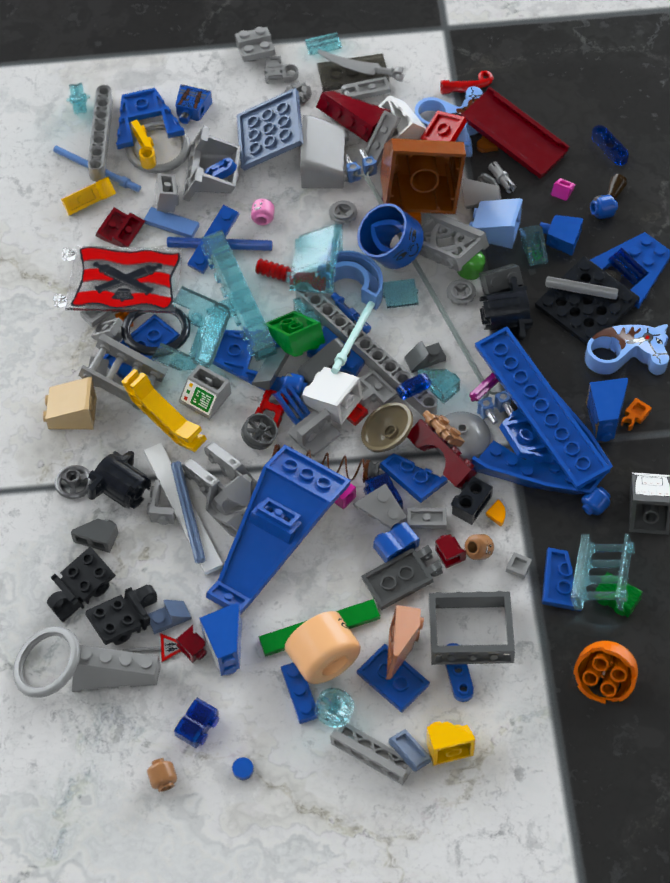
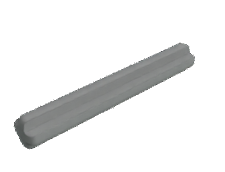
M550 276L546 278L545 286L549 288L616 299L618 296V289Z

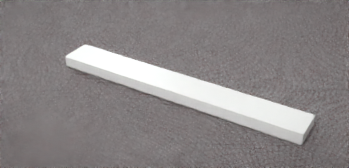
M162 443L145 449L144 453L157 480H160L161 488L171 508H174L175 516L190 544L171 468V461ZM192 504L205 555V562L199 564L204 574L207 575L223 568V564Z

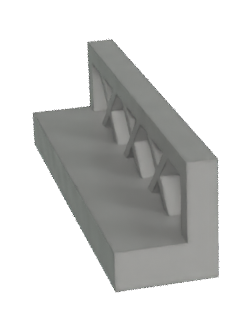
M343 722L338 731L334 729L330 735L332 745L401 785L405 783L412 772L410 766L405 770L395 764L399 762L407 764L395 750L346 722ZM345 729L353 733L354 739L343 734ZM360 742H369L372 750L363 746ZM380 752H386V753H388V754H389V757H390V760H388V759L382 757L381 755H379V754H377V753H380Z

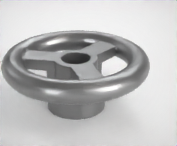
M80 465L65 467L57 474L55 479L57 492L68 499H78L88 493V485L91 484V479L88 478L90 471ZM61 479L69 484L70 493L62 489ZM88 480L86 487L76 493L80 482Z

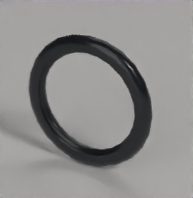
M144 305L135 308L125 317L124 323L121 326V336L132 350L143 355L159 356L172 353L186 342L191 331L190 321L186 314L173 305L169 306L167 311L150 308L155 307L153 305ZM149 312H166L179 319L182 327L181 334L175 341L164 346L149 347L141 345L130 334L132 322L137 317Z

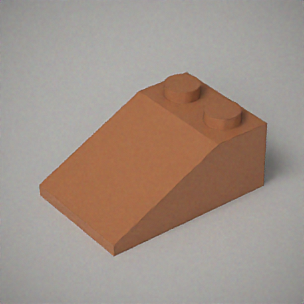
M396 605L389 628L386 676L388 680H391L411 652L414 642L419 640L420 630H422L424 617H420V608Z

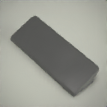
M281 347L272 348L252 381V385L270 390L289 354L285 353Z

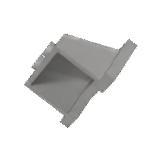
M203 126L190 147L182 200L189 202L195 192L232 193L239 179L237 171L241 165L239 160L241 146L209 135L210 128ZM225 158H231L237 165L236 171L224 179L205 174L207 168Z

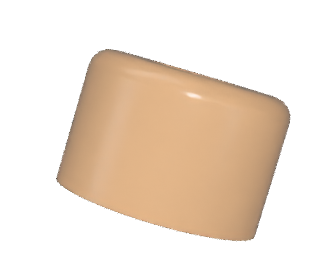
M328 611L312 617L299 626L286 641L285 651L308 683L321 684L336 678L355 662L360 653V644L340 614L335 611Z

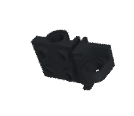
M90 546L60 572L63 576L61 579L56 574L51 576V579L62 591L53 593L48 598L47 604L56 616L64 622L80 607L84 608L83 601L89 604L88 600L91 597H99L104 594L110 586L109 582L116 575Z
M145 585L136 590H132L130 587L125 589L124 598L122 595L112 598L86 610L85 615L105 645L112 642L115 645H120L126 642L133 632L140 633L141 627L143 630H146L147 626L150 625L151 618L144 608L157 602V593L152 585Z

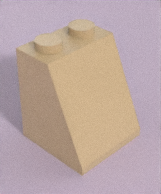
M92 377L49 387V394L45 396L47 410L43 412V421L47 423L48 429L94 430L97 396Z

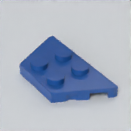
M519 409L513 411L501 423L499 428L517 457L553 465L558 464Z

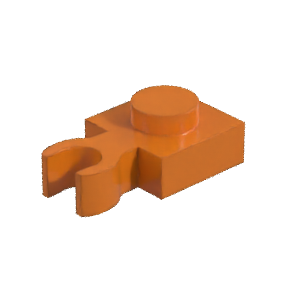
M635 398L625 410L626 416L622 419L621 426L624 423H630L628 431L632 430L635 421L641 424L651 412L652 407Z

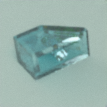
M533 225L519 228L522 246L530 266L547 263L548 258L542 227Z
M420 369L417 371V380L444 404L460 391L459 377L447 369Z

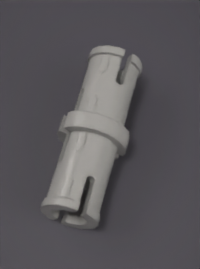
M495 161L488 166L489 171L496 177L497 183L501 184L507 193H511L510 189L512 191L516 189V185L509 178V174L507 171H503L498 162Z

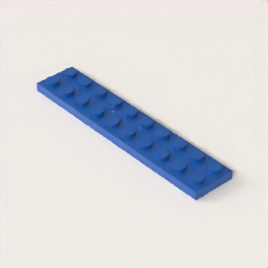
M507 326L475 343V348L576 490L610 472L608 464Z

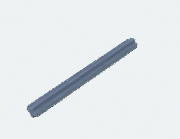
M180 461L172 462L171 468L196 564L205 562V555Z

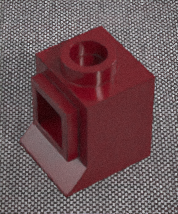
M451 534L442 535L435 540V551L446 569L466 560V550L461 549L456 538L452 537Z
M193 625L176 639L178 642L176 646L192 663L197 659L201 660L207 654L205 650L206 642L196 632L193 633Z

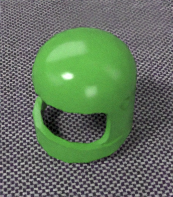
M480 250L463 265L460 272L457 271L458 275L467 280L478 279L479 273L483 272L485 266L483 252Z

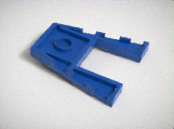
M156 88L122 95L119 129L117 131V150L134 146L129 122L134 120H143L162 115L168 138L185 135L184 128L179 125V121L172 115L170 108L165 105L163 98Z
M646 232L590 260L605 271L621 257L646 275L631 289L632 292L640 297V301L635 305L638 309L649 294L651 287L657 281L659 274L662 273L670 260V250Z
M222 330L211 359V364L252 384L258 371L250 370L249 366L257 343L276 348L280 346L269 333H263V331L246 333L245 330ZM277 376L270 388L271 390L279 391L281 377Z

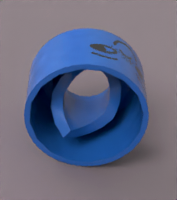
M386 203L374 207L364 216L358 229L357 240L364 254L386 268L400 269L409 265L418 256L423 246L424 233L422 226L415 218L397 205ZM402 232L403 234L394 248H390L393 237Z

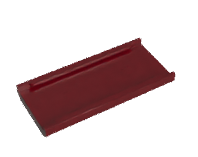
M490 86L467 110L460 113V116L466 118L468 125L540 179L566 155L570 148L569 145Z

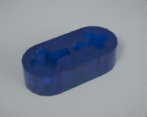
M422 373L401 383L396 388V392L402 400H405L428 389L432 381L426 373Z

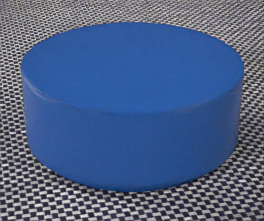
M245 757L236 759L232 765L234 776L239 780L250 778L254 772L251 760Z

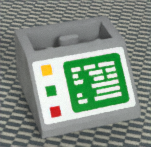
M198 364L187 378L179 398V403L210 420L231 394L230 381Z

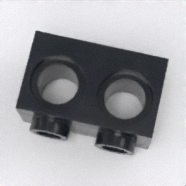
M472 476L469 482L466 481L463 484L462 492L459 496L456 495L451 502L452 514L471 525L480 515L493 494V486Z

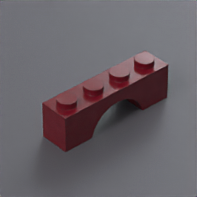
M420 419L411 428L407 438L418 449L425 452L429 449L438 448L443 452L446 462L443 475L455 487L462 489L466 481L469 482L472 476L475 477L477 475V472L473 469L475 465L467 458L464 460L460 456L462 452L456 446L451 447L448 441L440 438L436 434L435 429L429 426L426 421Z

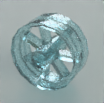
M82 82L69 84L70 95L69 98H66V101L72 104L74 115L87 113L86 102L90 95L84 93Z
M329 688L322 691L315 705L317 718L323 724L330 727L346 725L354 710L352 697L346 691L338 688Z

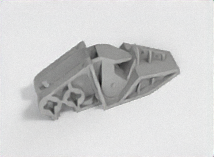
M211 442L204 448L205 454L212 464L217 463L220 466L222 474L225 477L228 476L231 482L223 486L219 479L191 458L182 464V468L189 480L195 479L200 491L207 497L206 511L229 535L235 537L257 481L240 461L216 443Z

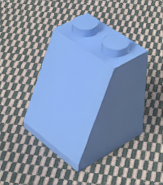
M523 199L480 201L478 208H475L473 212L474 221H470L469 226L484 231L489 244L512 249L521 222Z

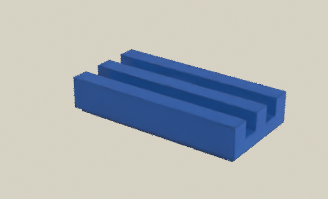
M290 383L273 394L294 425L310 414V411ZM281 393L284 395L289 405L294 409L296 414L299 416L298 419L280 395Z

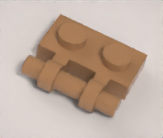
M428 410L423 413L426 423L436 430V434L440 438L448 441L451 445L462 446L465 441L460 437L461 433L448 424L450 421L445 416L431 414Z

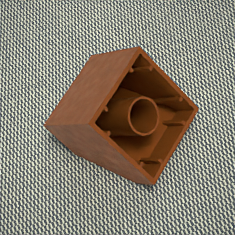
M391 138L384 144L380 170L384 204L397 205L405 212L456 214L466 158L464 142Z

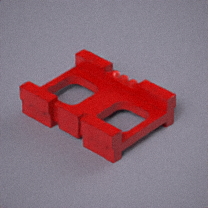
M265 390L260 407L257 408L255 414H263L265 410L275 412L273 420L277 428H279L284 409L280 404L277 405L269 402L271 395L277 391ZM281 393L280 395L283 397V399H284V401L287 403V405H289L288 401L286 400V398L284 397V395Z

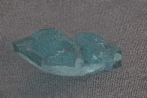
M300 297L293 299L294 311L321 323L319 315L316 316L313 309L308 310L306 303L303 304Z

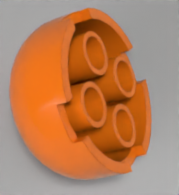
M597 641L582 650L575 663L573 674H575V679L578 683L577 687L586 697L606 704V700L621 702L631 695L638 678V666L632 653L623 645L613 641ZM601 677L603 681L600 691L607 697L595 695L588 685H596ZM620 682H621V688H620V690L617 692V689H618L619 684H620Z

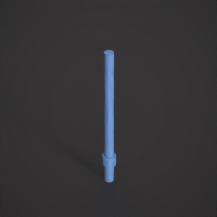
M57 145L53 148V152L88 168V160ZM106 169L105 177H109V179L119 183L124 188H130L136 192L141 190V186L132 182L131 179L125 176L121 177Z

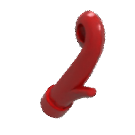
M484 70L478 74L479 80H441V94H450V92L466 93V90L473 86L478 88L486 87L492 83L493 75L491 72Z

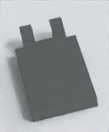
M429 545L417 552L412 548L361 576L381 611L433 583L432 577L443 573L442 565L439 561L434 562L430 566H427L424 562L433 558Z

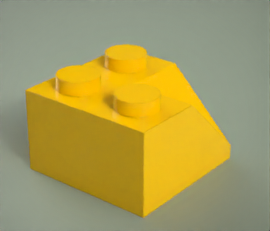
M438 721L427 726L426 744L433 766L474 756L475 737L468 725H453L449 722L442 723Z

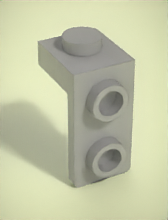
M155 479V484L150 489V497L152 499L151 503L147 504V514L150 515L151 522L162 525L174 524V508L158 506L161 485L160 480Z

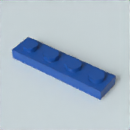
M225 205L221 207L187 263L189 267L202 274L205 273L239 217V212Z

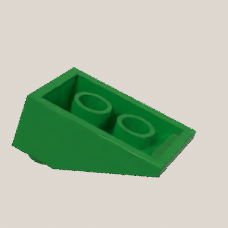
M296 311L263 324V327L283 351L293 357L301 356L303 352L317 349L319 345L325 343L321 323Z

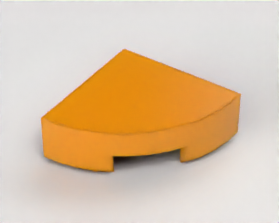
M498 499L486 512V516L499 526L503 525L506 511L504 505Z

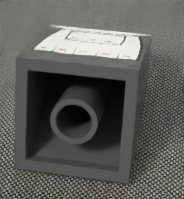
M632 473L629 495V532L669 535L670 475Z

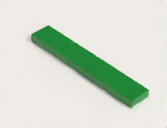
M374 599L335 611L340 614L349 629L380 619ZM306 621L259 636L265 657L285 651V643L290 635Z

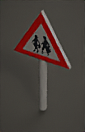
M161 633V646L122 650L127 652L161 650L162 662L181 652L176 646L178 643L176 639Z

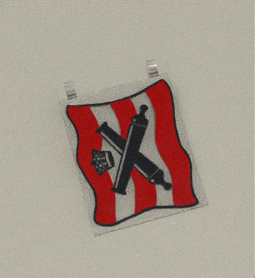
M76 246L75 250L70 248L62 249L64 261L74 260L67 297L55 294L53 297L55 307L65 306V310L175 314L183 249Z

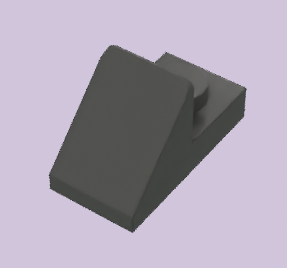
M420 341L404 359L413 373L446 361V355L439 342L425 347L424 343Z

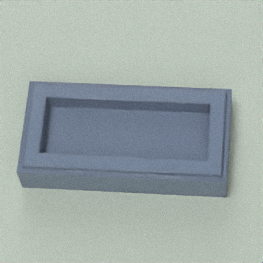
M406 729L389 738L388 743L414 772L431 763L432 758Z

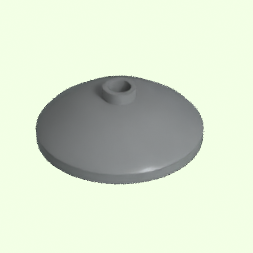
M453 412L446 415L445 417L450 421L448 424L456 428L461 433L460 437L465 441L461 447L456 446L462 452L460 456L464 460L467 458L472 461L473 456L479 458L490 444V430L485 421L469 412ZM436 448L438 452L442 456H444L443 452L440 449Z

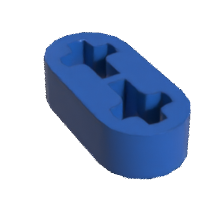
M225 158L207 168L205 174L224 179L236 171L237 165L231 158Z

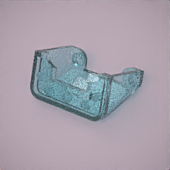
M333 224L300 235L299 239H295L296 251L291 271L287 272L286 277L290 290L334 293L336 264L339 251H343V224Z

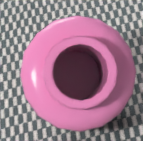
M267 199L256 200L252 204V220L262 226L271 223L274 218V204Z

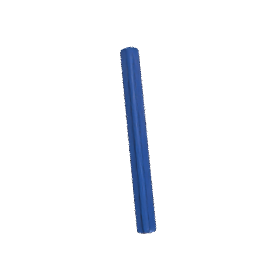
M167 237V247L197 248L203 238ZM225 239L219 249L272 251L273 242L271 240Z

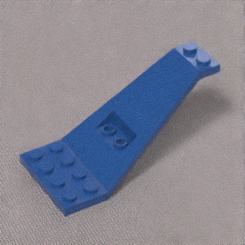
M284 445L263 466L218 581L206 592V598L223 608L238 602L241 615L326 511L350 486L351 480Z

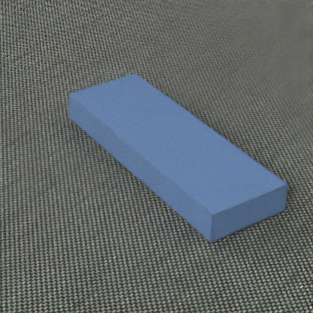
M154 207L150 208L144 218V224L188 238H193L199 228V222L169 212L157 211V208Z

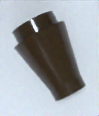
M614 174L610 178L607 195L613 196L616 200L627 186L626 177L621 174Z

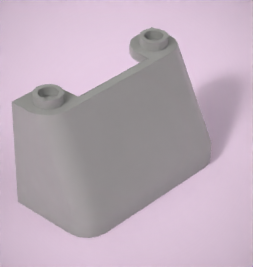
M303 115V144H301L300 157L301 187L343 188L344 181H347V171H344L345 141H349V130H345L344 126L311 115Z

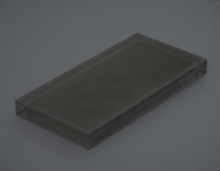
M383 53L348 58L356 61L378 63L381 67L386 68ZM331 61L317 63L323 92L340 90L345 84L387 76L389 82L388 75H377V73L374 76L344 68Z

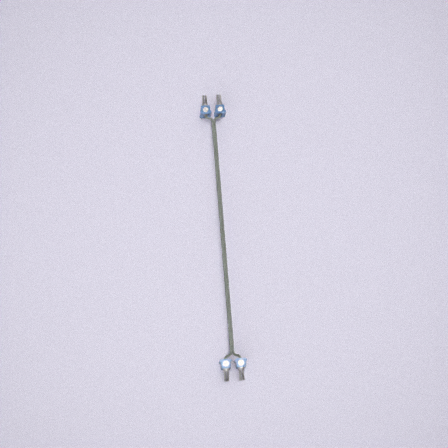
M360 149L359 153L362 157V169L364 174H361V166H358L356 161L352 162L348 154L344 155L348 182L352 183L364 177L379 205L384 204L369 177L377 174V160H374L373 156L368 157L365 150ZM399 232L398 234H396V235L398 236L399 240L401 239V236H402V233H401V232ZM415 258L412 262L479 382H483L482 374ZM489 390L478 401L477 414H480L482 419L489 418L493 425L497 424L498 420L493 413L494 407H497L500 413L506 411L508 416L513 412L510 406L511 398L506 390L502 392H491ZM489 394L495 395L494 405L492 403V398L488 397Z

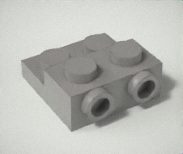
M257 27L255 30L250 31L242 30L235 34L236 45L243 62L276 55L267 27Z

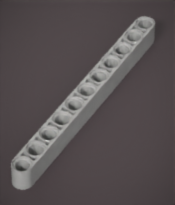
M298 282L295 286L296 301L317 321L329 328L346 343L356 324L309 282ZM361 330L351 349L365 360V364L371 370L373 369L422 416L426 410L436 415L438 403L436 396Z

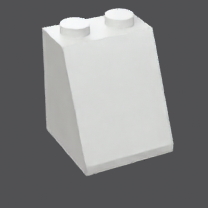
M324 367L321 372L315 375L313 382L305 387L302 394L304 404L319 413L326 409L330 413L331 420L340 425L343 424L363 398L358 377L340 371L337 374H333L331 369Z

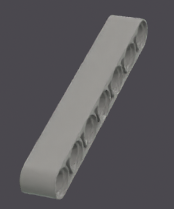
M108 85L98 86L95 95L88 157L89 176L95 182L105 178L113 106L112 91Z

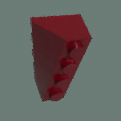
M335 91L322 92L316 108L366 142H369L384 110L391 112L389 109H384Z

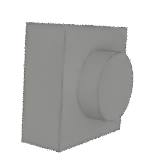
M514 552L506 567V572L525 579L532 564V559Z

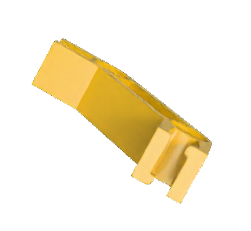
M135 369L131 371L121 383L133 403L176 444L195 452L207 440L205 435L199 434L202 431L201 427L187 421L153 388L146 374H138L139 372Z

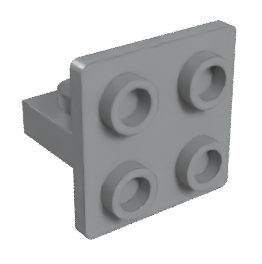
M324 409L320 413L314 410L288 431V435L307 452L310 449L311 456L314 457L340 436V431L331 424L330 413Z

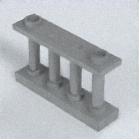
M102 333L96 344V347L99 348L97 355L89 368L84 365L81 367L78 376L82 379L92 377L93 384L130 403L135 409L141 410L130 399L124 386L112 381L121 364L126 363L132 366L131 371L135 369L148 375L152 386L155 381H163L168 369ZM105 354H110L116 360L105 377L95 371Z

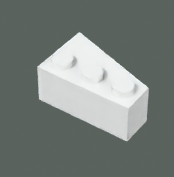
M389 95L379 105L381 108L391 110L390 113L401 118L392 138L417 140L423 135L426 126L404 101Z

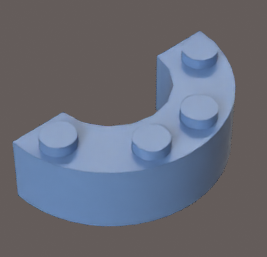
M338 251L323 257L317 262L318 275H321L322 278L324 276L327 277V282L331 284L344 278L353 279L362 284L361 302L367 305L369 301H373L375 303L373 309H378L383 298V275L380 267L372 258L356 251Z

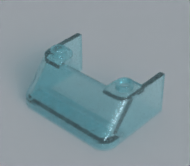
M182 286L173 303L189 309L188 319L190 323L199 327L189 355L160 343L152 359L179 371L194 370L198 364L209 368L215 360L231 312L226 305Z

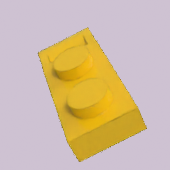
M134 120L131 122L133 134L141 146L139 150L141 166L144 169H152L156 166L155 151L153 149L154 143L151 137H147L144 125H140L138 120Z
M106 177L62 198L61 201L68 215H72L100 200L113 196L116 192L109 177Z

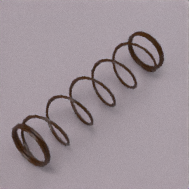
M279 444L275 445L272 457L280 450ZM310 449L308 450V452H307V454H306L307 457H308V454H309V458H311V450H310ZM327 452V453L325 454V456H324L323 461H322V465L324 464V461H325L326 456H327V466H328V468L330 469V467H329V454H328V452ZM345 455V456H343V459H342L341 464H340V466H339V468H338V470H337V473L339 472V470H340V468H341V466H342V464H343V461H344V459H345L346 476H347V478L349 479L348 470H347V457H346V455ZM362 458L355 475L350 480L352 481L356 477L363 461V483L366 484L368 482V467L371 460L367 459L365 462L364 458Z

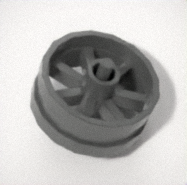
M262 413L249 416L241 428L243 441L249 447L257 450L267 449L278 434L275 421ZM249 423L253 428H247V424Z

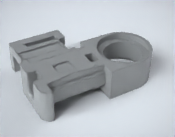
M281 56L266 57L267 66L264 70L267 84L268 80L283 79V82H293L298 79L297 66L293 64L280 65ZM290 70L295 71V74L292 76H289L286 73Z

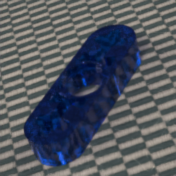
M595 126L592 129V140L615 164H626L629 157L628 150L605 126ZM613 143L615 146L607 147L605 144Z

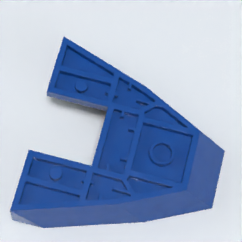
M555 391L611 469L613 465L591 431ZM494 440L479 458L473 456L471 461L475 465L473 469L478 473L530 488L567 494L591 493L605 477L604 475L576 490L558 464L553 465L530 459L524 460Z

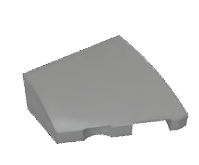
M466 178L462 179L466 209L478 207L480 201L502 200L498 185Z

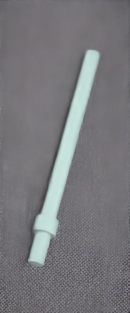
M373 301L367 303L343 349L335 357V363L331 369L333 374H337L341 366L345 365L348 353L375 306Z

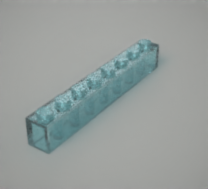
M220 230L202 237L203 245H201L204 256L208 255L209 257L207 262L210 269H214L216 272L214 273L217 284L221 283V293L224 298L227 297L228 299L226 303L229 311L235 314L233 319L236 326H240L242 329L240 334L243 341L247 340L248 342L246 347L249 355H254L257 362L277 354L275 342L223 231Z

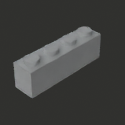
M79 645L80 660L73 674L72 692H80L83 689H90L91 691L107 687L115 689L119 688V686L157 685L161 669L159 656Z

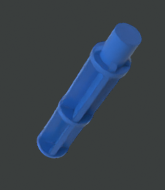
M334 292L331 298L335 301V305L353 323H355L354 321L357 322L359 320L358 317H360L359 313L354 308H349L344 303V297ZM365 322L367 326L364 324L362 331L367 334L370 332L371 326Z

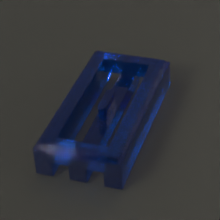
M622 247L608 260L633 285L647 274V271Z

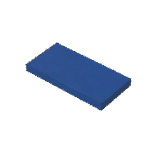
M155 314L131 333L132 338L137 343L149 347L170 344L180 335ZM122 340V341L120 342L121 344H123V345L129 347V346L124 342V340ZM106 354L103 358L109 360V369L112 367L114 361L116 360V358L110 354ZM143 355V356H145V357H147V358H149V359H151V360H153V361L158 357V356ZM122 363L116 374L121 379H124L132 370V366Z

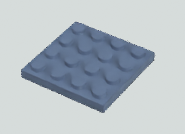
M296 88L237 114L239 146H241L240 167L244 171L303 144L299 91Z

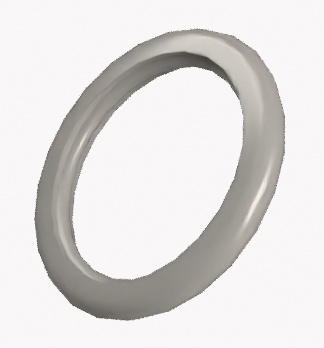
M164 121L144 124L146 132L158 129L166 130ZM184 131L185 135L179 136L182 142L180 154L172 161L158 164L152 169H144L141 166V162L134 151L137 139L133 133L134 146L126 148V155L129 161L142 171L149 173L167 172L180 166L186 160L191 147L190 139Z
M52 626L36 632L24 643L17 654L13 669L14 681L17 688L24 695L36 698L46 697L59 691L67 684L75 673L80 660V646L75 634L67 628ZM60 636L64 638L70 645L71 650L68 665L64 672L53 683L45 687L34 688L29 686L23 677V668L30 651L39 642L48 637Z

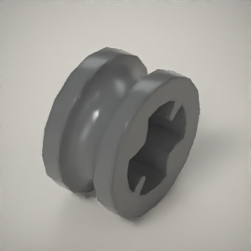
M372 461L369 462L368 478L375 477V479H378L380 462L373 464Z

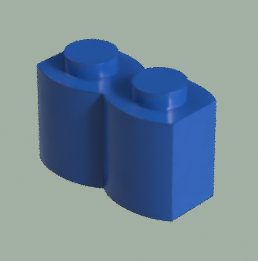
M407 522L397 523L391 528V531L380 533L375 537L373 548L386 563L412 548L415 550L419 546L420 539Z

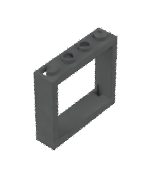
M510 591L429 593L431 665L514 663L515 644ZM504 607L507 644L438 646L436 608Z

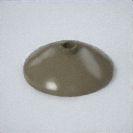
M399 402L387 403L377 408L369 415L362 427L361 439L363 444L373 452L389 451L400 445L409 435L413 425L411 410L405 404Z

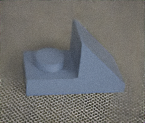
M163 600L165 607L148 614L151 618L150 626L154 635L192 619L184 601Z

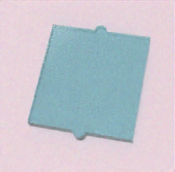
M414 279L383 282V297L386 300L387 309L419 305L418 289H416Z

